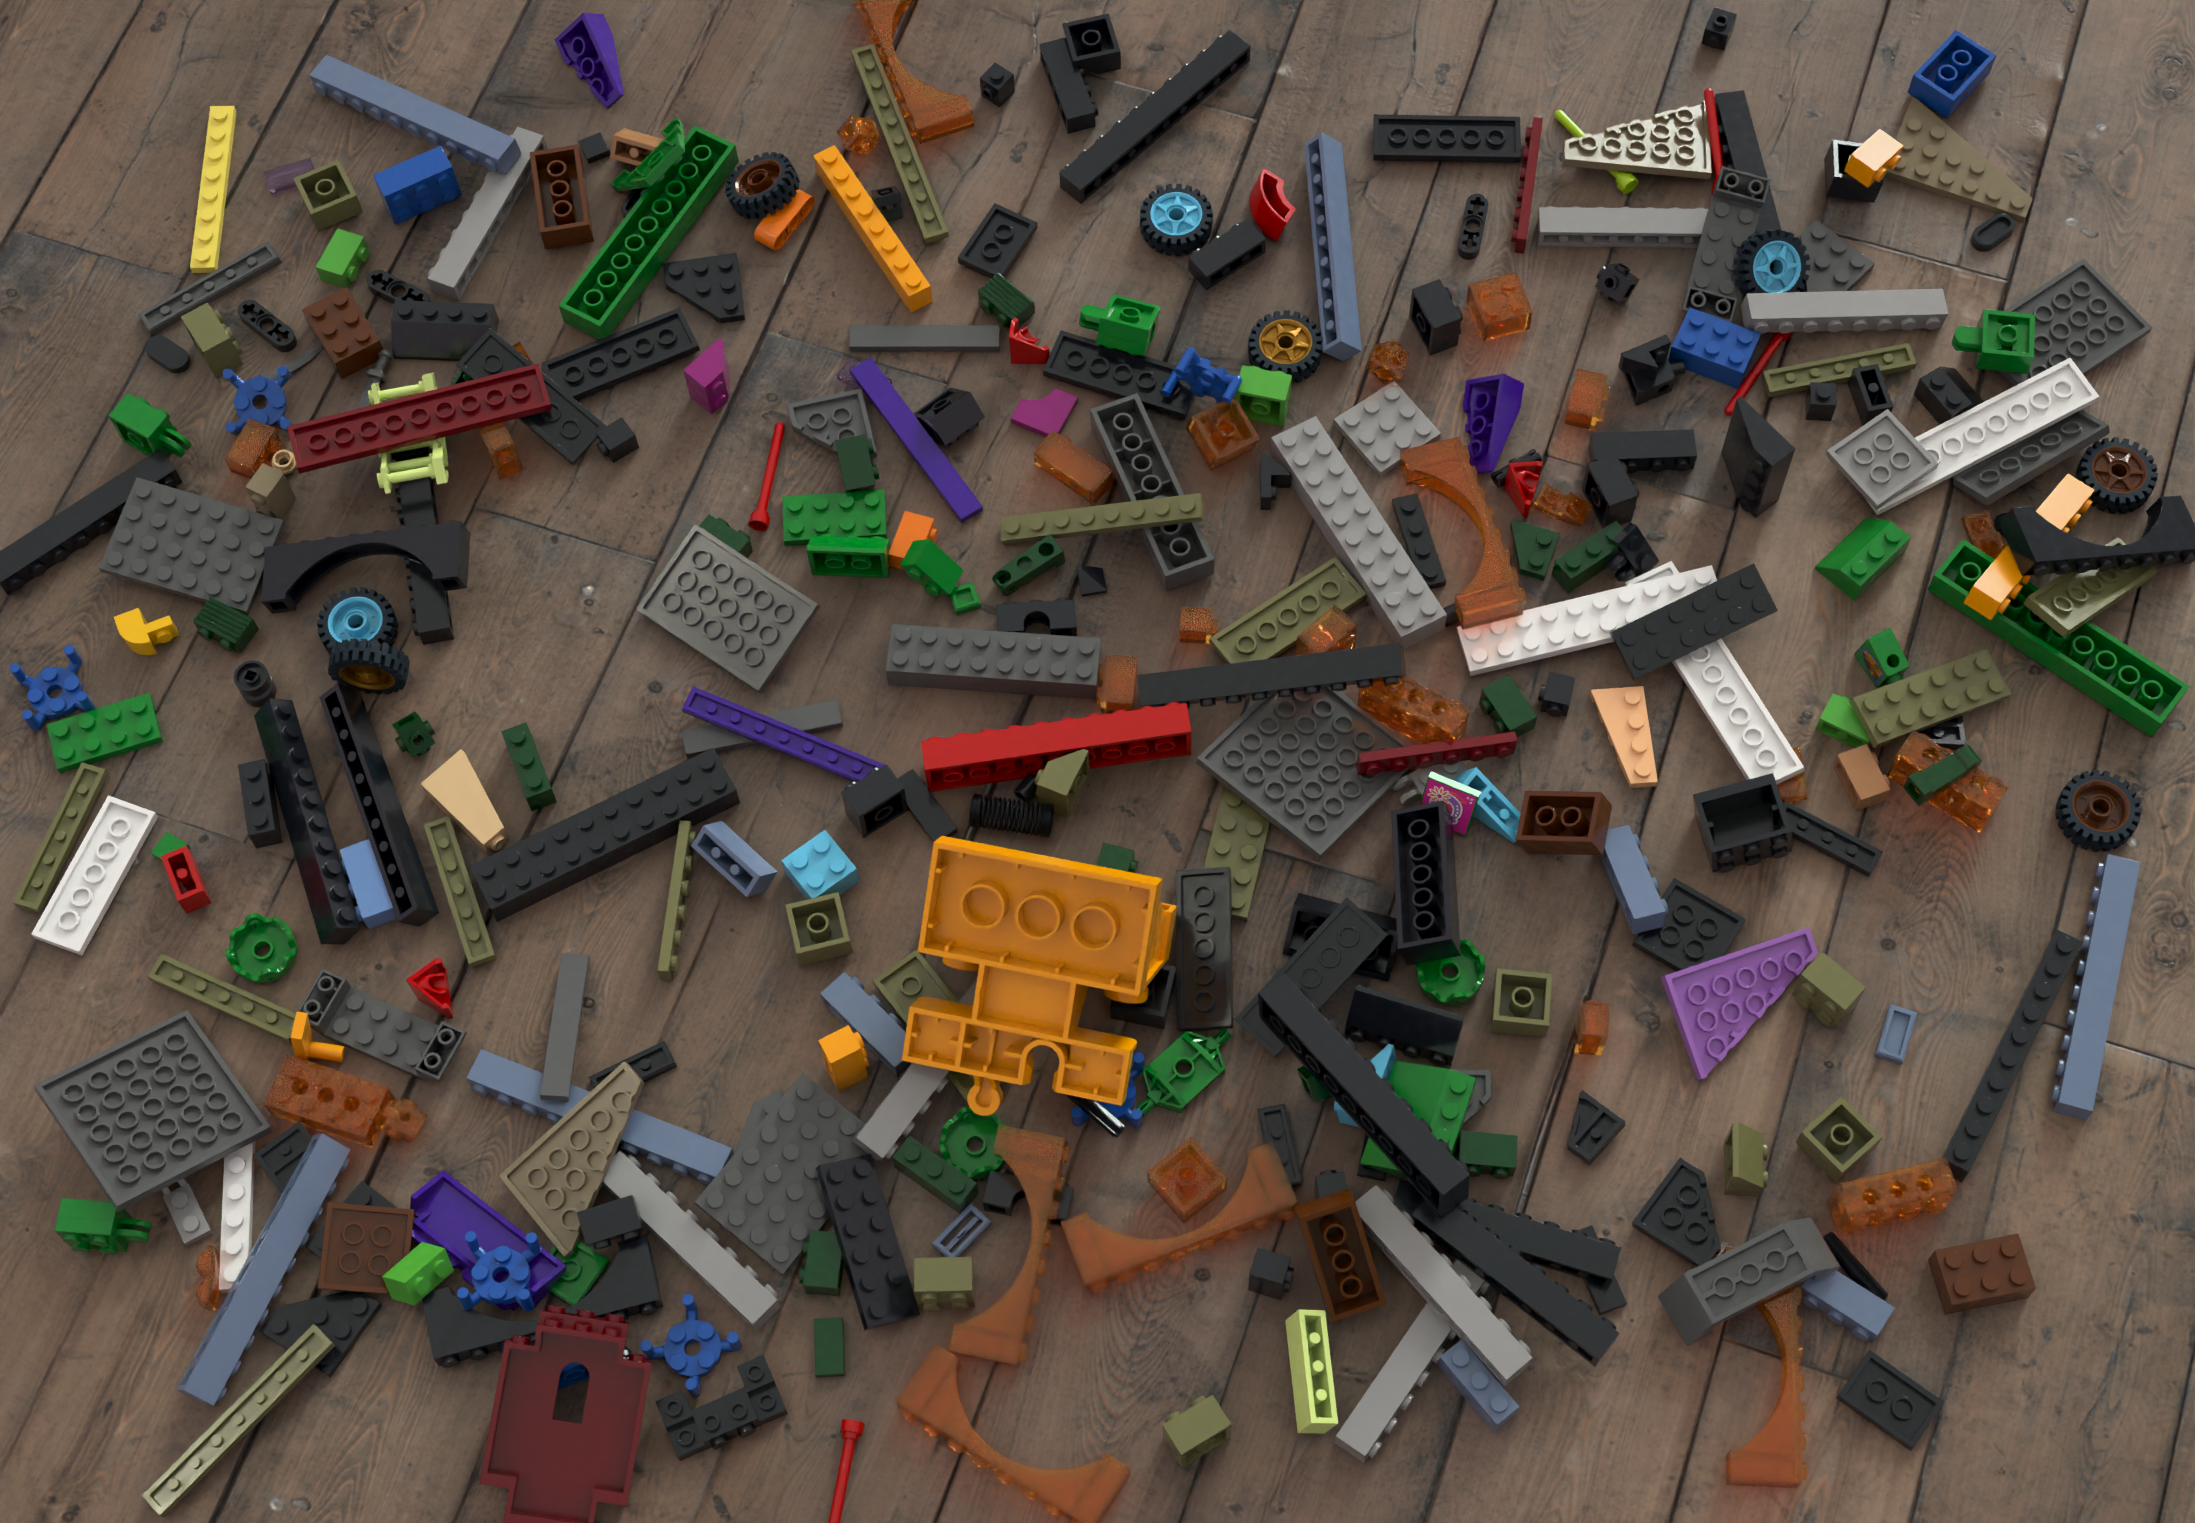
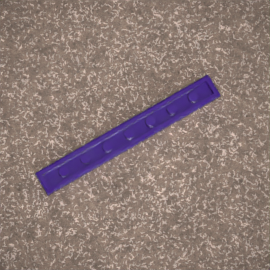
M869 358L850 369L851 376L959 521L963 523L983 511L981 503L873 359Z
M692 687L682 708L683 713L852 782L862 780L874 768H881L885 765L696 687Z

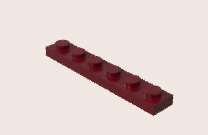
M1533 117L1532 127L1527 126L1525 141L1529 142V147L1524 146L1522 161H1526L1527 164L1526 167L1521 166L1519 181L1524 182V186L1518 188L1517 201L1521 202V207H1516L1514 222L1519 223L1518 228L1513 227L1511 242L1516 243L1514 253H1525L1543 118Z
M1515 732L1362 752L1358 753L1355 767L1357 775L1366 774L1374 776L1380 772L1387 771L1402 772L1416 767L1425 769L1438 764L1453 765L1467 760L1475 762L1489 757L1504 758L1514 754L1518 740Z

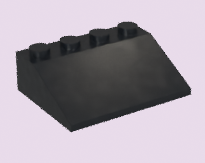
M1740 396L1736 400L1721 453L1738 502L1744 511L1750 512L1757 518L1778 502L1795 448Z

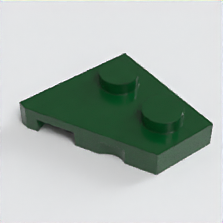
M1512 519L1510 528L1514 538L1515 554L1518 558L1519 574L1544 581L1560 533Z

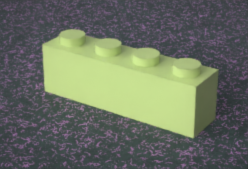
M1299 1309L1285 1320L1298 1433L1325 1434L1338 1424L1325 1310Z

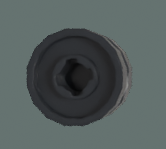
M251 660L242 663L235 670L233 676L234 683L247 704L253 707H262L269 698H275L277 692L276 685L264 664Z

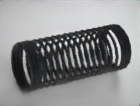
M975 793L970 806L969 826L973 828L982 827L983 829L987 827L988 830L992 828V830L996 829L997 831L1001 829L1002 832L1006 830V832L1011 831V833L1015 832L1016 834L1020 832L1021 835L1023 833L1025 835L1030 834V836L1034 834L1035 837L1039 834L1040 837L1049 838L1053 824L1054 805L1045 804L1044 806V803H1042L1039 813V802L1036 803L1035 808V802L1033 801L1030 808V801H1028L1025 809V800L1021 804L1019 799L1016 805V800L1013 799L1011 806L1010 798L1008 801L1004 798L1002 802V798L999 797L997 802V797L995 796L992 803V796H989L988 799V796L985 795L983 799L982 794ZM1000 811H1001L1000 825H999V827H998V821H999V816H1000ZM995 812H996V822H995V825H993V821H994V817H995ZM1019 813H1020L1019 827H1018V830H1017V823H1018V818H1019ZM1014 814H1015V824H1014V827H1013V829H1012V823H1013ZM1038 814H1039L1038 829H1037V832H1036V825H1037ZM1009 815H1010V824H1009V827H1008V819H1009ZM1033 815H1034V826H1033V829H1032V832H1031V825H1032ZM1029 816V826L1027 830V821ZM1023 817H1024V826H1023V830H1022V822H1023Z

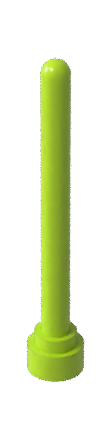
M1557 110L1554 113V117L1575 138L1585 135L1562 110ZM1607 170L1616 179L1617 188L1623 194L1630 193L1638 184V179L1632 173Z

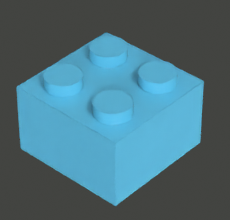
M826 830L781 860L784 873L806 900L839 892L840 896L860 881L857 868Z

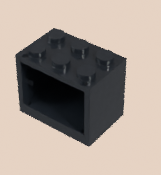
M1773 773L1693 794L1694 815L1712 872L1726 873L1732 871L1736 866L1743 864L1752 866L1760 863L1762 859L1770 857L1775 859L1782 858L1788 852H1792V829Z

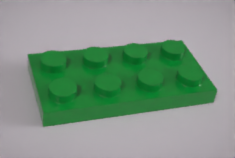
M885 490L782 496L783 539L785 546L808 545L812 536H820L822 534H829L835 537L855 535L860 538L880 536L887 539Z
M150 693L46 724L56 768L59 773L77 769L81 763L93 764L163 742L153 698Z

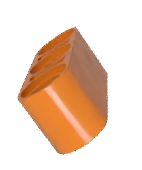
M800 189L795 190L797 194L795 197H790L792 201L789 204L784 203L782 210L775 209L776 213L773 215L768 213L767 217L759 223L754 233V240L774 251L780 250L811 212L815 198Z

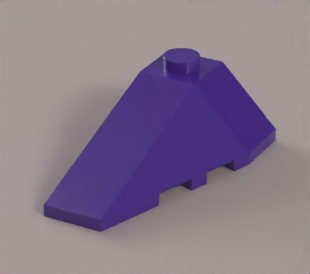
M582 13L554 40L563 60L568 65L573 66L577 71L576 75L580 79H584L588 83L591 92L606 108H610L624 96L613 34L603 14Z
M1506 374L1466 380L1463 411L1467 413L1468 418L1465 429L1470 436L1468 456L1470 473L1473 475L1494 471L1521 408L1524 383Z

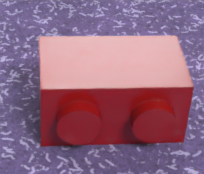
M187 846L161 856L177 901L186 914L212 903L196 859Z

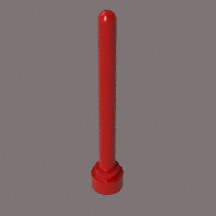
M1708 88L1704 91V100L1715 181L1711 187L1713 194L1721 167L1723 166L1714 92Z
M1773 332V338L1724 409L1727 416L1733 414L1737 398L1740 396L1743 399L1745 398L1782 341L1790 339L1794 332L1785 334Z
M778 422L774 428L758 506L750 514L748 522L749 527L756 531H766L769 528L770 516L767 508L785 425L781 422Z
M842 1419L840 1432L842 1433L844 1443L828 1523H840L855 1442L859 1441L860 1436H863L865 1423L861 1421Z

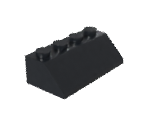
M395 300L391 319L393 358L460 361L489 328L497 333L499 318L494 304Z
M1299 893L1293 905L1282 954L1293 956L1340 903ZM1360 909L1388 936L1354 973L1389 982L1398 950L1396 918Z
M1356 985L1346 1022L1345 1034L1358 1042L1366 1040L1376 1043V1046L1381 1049L1391 1044L1394 1045V1049L1402 1051L1408 1057H1422L1429 1059L1431 1063L1438 1066H1445V1064L1451 1066L1460 1039L1464 1016Z

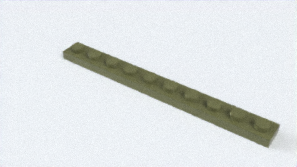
M871 44L851 50L852 58L925 244L948 238L947 227L875 45Z

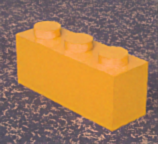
M849 1025L818 1040L826 1069L838 1092L868 1078L866 1067L870 1065L866 1058L867 1053L864 1049V1042L858 1031L853 1033Z

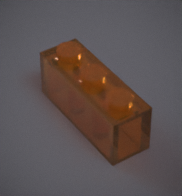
M1054 430L1034 450V462L1037 466L1093 505L1113 485V471L1106 463L1098 462L1086 449L1078 448L1072 444V441L1067 436L1060 435Z

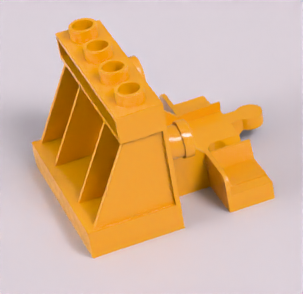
M939 837L933 843L918 952L943 957L942 962L954 969L978 971L973 1006L932 997L918 998L909 1007L902 1061L973 1075L974 1086L969 1090L967 1096L968 1105L974 1113L988 1116L993 1114L1002 1104L1003 1091L1000 1087V1081L1018 1085L1030 1084L1033 1079L1035 1066L1033 1049L1038 1045H1046L1051 1047L1059 1057V1067L1054 1073L1052 1089L1055 1092L1122 1106L1126 1100L1133 1052L1136 1049L1137 1041L1133 1038L1077 1026L1089 986L1104 989V995L1114 1001L1129 1004H1139L1147 1001L1148 984L1169 959L1177 911L1176 905L1160 902L1163 878L952 837Z

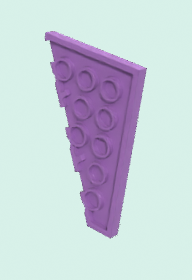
M1809 927L1661 977L1697 1080L1708 1076L1707 1074L1715 1065L1721 1062L1727 1055V1052L1747 1033L1751 1025L1765 1013L1766 1009L1786 990L1785 988L1818 954Z

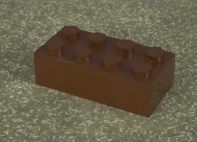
M578 144L530 152L539 227L545 249L593 242L594 237L584 166Z
M1345 1189L1294 1206L1321 1296L1331 1322L1387 1304L1359 1212L1350 1190Z

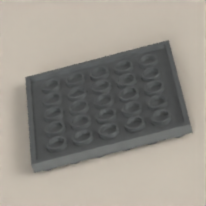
M1322 688L1320 693L1304 694V691L1294 692V696L1283 698L1278 697V694L1268 695L1266 700L1256 701L1196 760L1197 765L1318 860L1394 787L1401 777L1405 776L1412 769L1409 768L1402 772H1380L1374 776L1366 774L1357 775L1355 766L1358 753L1410 745L1343 693L1331 691V688Z
M188 1010L34 1085L36 1093L117 1212L271 1133V1126Z

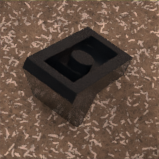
M896 186L871 191L874 203L886 221L903 217L900 204L902 202L901 196Z
M1663 335L1621 353L1619 369L1646 379L1656 380L1658 365L1656 363L1668 356L1671 345L1670 339L1667 335Z
M1261 453L1260 510H1271V500H1276V488L1291 487L1292 475L1267 453Z

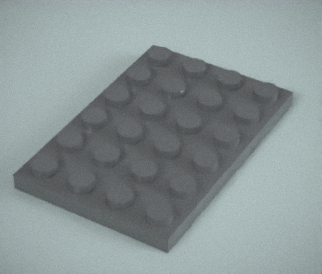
M2082 259L2004 310L2006 312L2035 314L2034 359L2027 374L2000 371V373L2013 386H2016L2071 358L2082 374L2086 376L2149 334L2152 327L2085 259Z
M136 477L100 563L99 570L106 574L205 603L212 597L245 615H249L263 580L266 547L277 545L285 523L278 518Z
M694 524L636 610L762 693L820 606Z
M802 1072L694 1204L782 1276L803 1250L805 1239L810 1238V1231H818L830 1217L816 1167L821 1164L868 1154L852 1142L865 1123Z

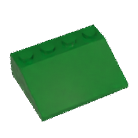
M1395 1061L1388 1079L1395 1090L1394 1093L1400 1099L1404 1098L1409 1102L1416 1117L1419 1120L1423 1118L1432 1129L1431 1133L1438 1140L1442 1139L1447 1143L1453 1156L1475 1090L1476 1077L1445 1068ZM1368 1138L1360 1165L1406 1179L1374 1142Z

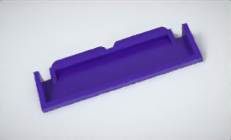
M444 1170L411 1195L410 1209H414V1217L416 1218L413 1220L411 1238L418 1244L424 1242L445 1248L453 1268L458 1267L461 1269L462 1278L471 1286H473L471 1271L478 1259L469 1250L465 1240L467 1232L473 1231L476 1233L481 1247L487 1253L499 1246H507L509 1249L515 1250L520 1254L528 1249L524 1232ZM540 1246V1254L528 1263L531 1274L528 1290L532 1297L534 1308L566 1272L567 1268L564 1263L542 1246ZM505 1271L497 1273L494 1281L499 1283L506 1281L509 1273ZM517 1302L507 1305L494 1303L502 1310L512 1309L515 1311L519 1307Z

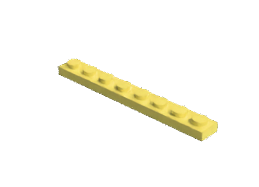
M210 106L190 263L192 273H212L218 269L237 112L234 106Z

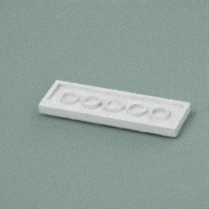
M108 796L31 935L35 939L82 956L155 824L158 815L148 809Z

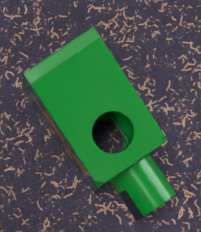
M1891 628L1868 638L1854 653V656L1876 687L1902 680V674L1909 668V663Z

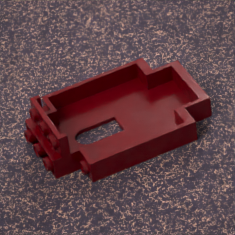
M548 1305V1309H541L535 1333V1344L529 1343L530 1338L513 1335L512 1340L506 1339L479 1483L509 1488L503 1523H594L598 1502L627 1506L652 1361H646V1355L630 1353L629 1358L623 1357L629 1322L623 1321L624 1316L606 1314V1318L594 1317V1311L577 1309V1314L565 1312L566 1307ZM574 1362L584 1365L589 1372V1384L582 1423L553 1419L560 1374L566 1365Z

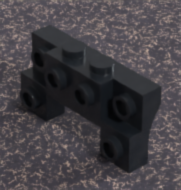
M764 1355L737 1366L745 1386L744 1388L696 1409H690L683 1390L655 1401L679 1461L711 1447L713 1449L724 1447L729 1443L730 1439L736 1436H749L756 1431L757 1427L788 1414Z

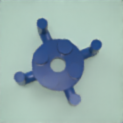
M1187 348L1162 388L1161 394L1169 397L1178 381L1185 380L1191 386V392L1198 397H1204V395L1214 397L1216 404L1207 421L1215 425L1226 405L1231 403L1242 383V378L1238 375H1228L1220 366L1218 369L1210 366L1212 361L1199 357L1194 348Z
M285 366L278 367L277 373L279 376L274 381L266 377L256 376L244 382L231 369L223 371V377L238 389L234 398V406L240 418L235 424L233 422L226 424L225 428L229 433L237 436L247 425L264 428L276 424L288 432L287 426L293 424L284 417L287 406L286 395L282 387L291 378L292 374ZM259 396H265L268 400V404L264 409H256L254 406V401Z
M67 645L64 648V653L70 660L66 669L46 667L34 679L27 676L18 663L10 665L9 669L19 684L29 688L27 698L37 714L35 716L31 710H25L22 713V717L33 731H38L46 719H59L58 716L70 715L77 709L85 712L95 709V705L87 693L83 692L81 682L75 675L82 664V659L72 645ZM62 689V694L59 697L50 698L52 691Z
M1140 1052L1135 1053L1133 1056L1126 1100L1122 1106L1097 1101L1116 1119L1121 1120L1124 1118L1135 1129H1139L1142 1126L1141 1110L1133 1109L1136 1100V1087L1133 1079L1144 1070V1055ZM1074 1107L1071 1110L1072 1124L1075 1127H1080L1090 1118L1080 1107Z
M469 1231L465 1234L469 1250L478 1261L471 1271L475 1292L470 1295L468 1289L464 1287L457 1291V1296L464 1310L472 1309L482 1300L493 1305L494 1303L507 1305L517 1302L525 1311L533 1310L534 1303L528 1290L531 1275L528 1263L541 1252V1247L535 1233L531 1232L526 1235L525 1239L528 1249L522 1254L509 1249L507 1246H499L487 1253L481 1247L475 1232ZM502 1271L509 1273L506 1281L501 1283L494 1281L497 1273Z
M685 1294L682 1297V1302L686 1308V1321L670 1328L664 1346L653 1347L649 1340H644L641 1342L640 1348L644 1355L647 1356V1359L665 1358L674 1372L688 1379L685 1386L692 1397H698L701 1393L700 1378L709 1374L716 1364L719 1363L722 1352L738 1351L741 1349L742 1343L736 1332H730L727 1335V1340L721 1341L719 1334L711 1324L698 1320L697 1304L691 1294ZM690 1343H699L701 1350L697 1355L689 1356L685 1353L686 1347Z

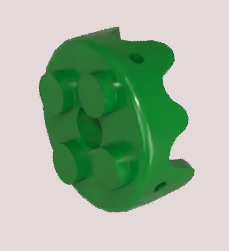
M252 913L246 916L241 926L231 931L229 948L225 950L228 962L241 978L252 983L264 984L280 979L288 973L297 958L298 945L291 928L282 919L276 916L274 918H266ZM270 946V952L266 956H257V951L260 947Z
M1460 940L1461 956L1416 964L1415 976L1417 984L1423 994L1430 1000L1447 1006L1459 1005L1469 1001L1479 992L1485 974V958L1469 940ZM1446 967H1452L1457 971V976L1447 978L1442 974V970Z
M969 1106L963 1107L943 1126L939 1143L941 1156L945 1161L972 1180L988 1178L990 1170L998 1172L1008 1159L1010 1153L1008 1128L995 1113L981 1116L974 1113ZM972 1140H980L983 1143V1147L978 1152H972L967 1148L968 1143Z

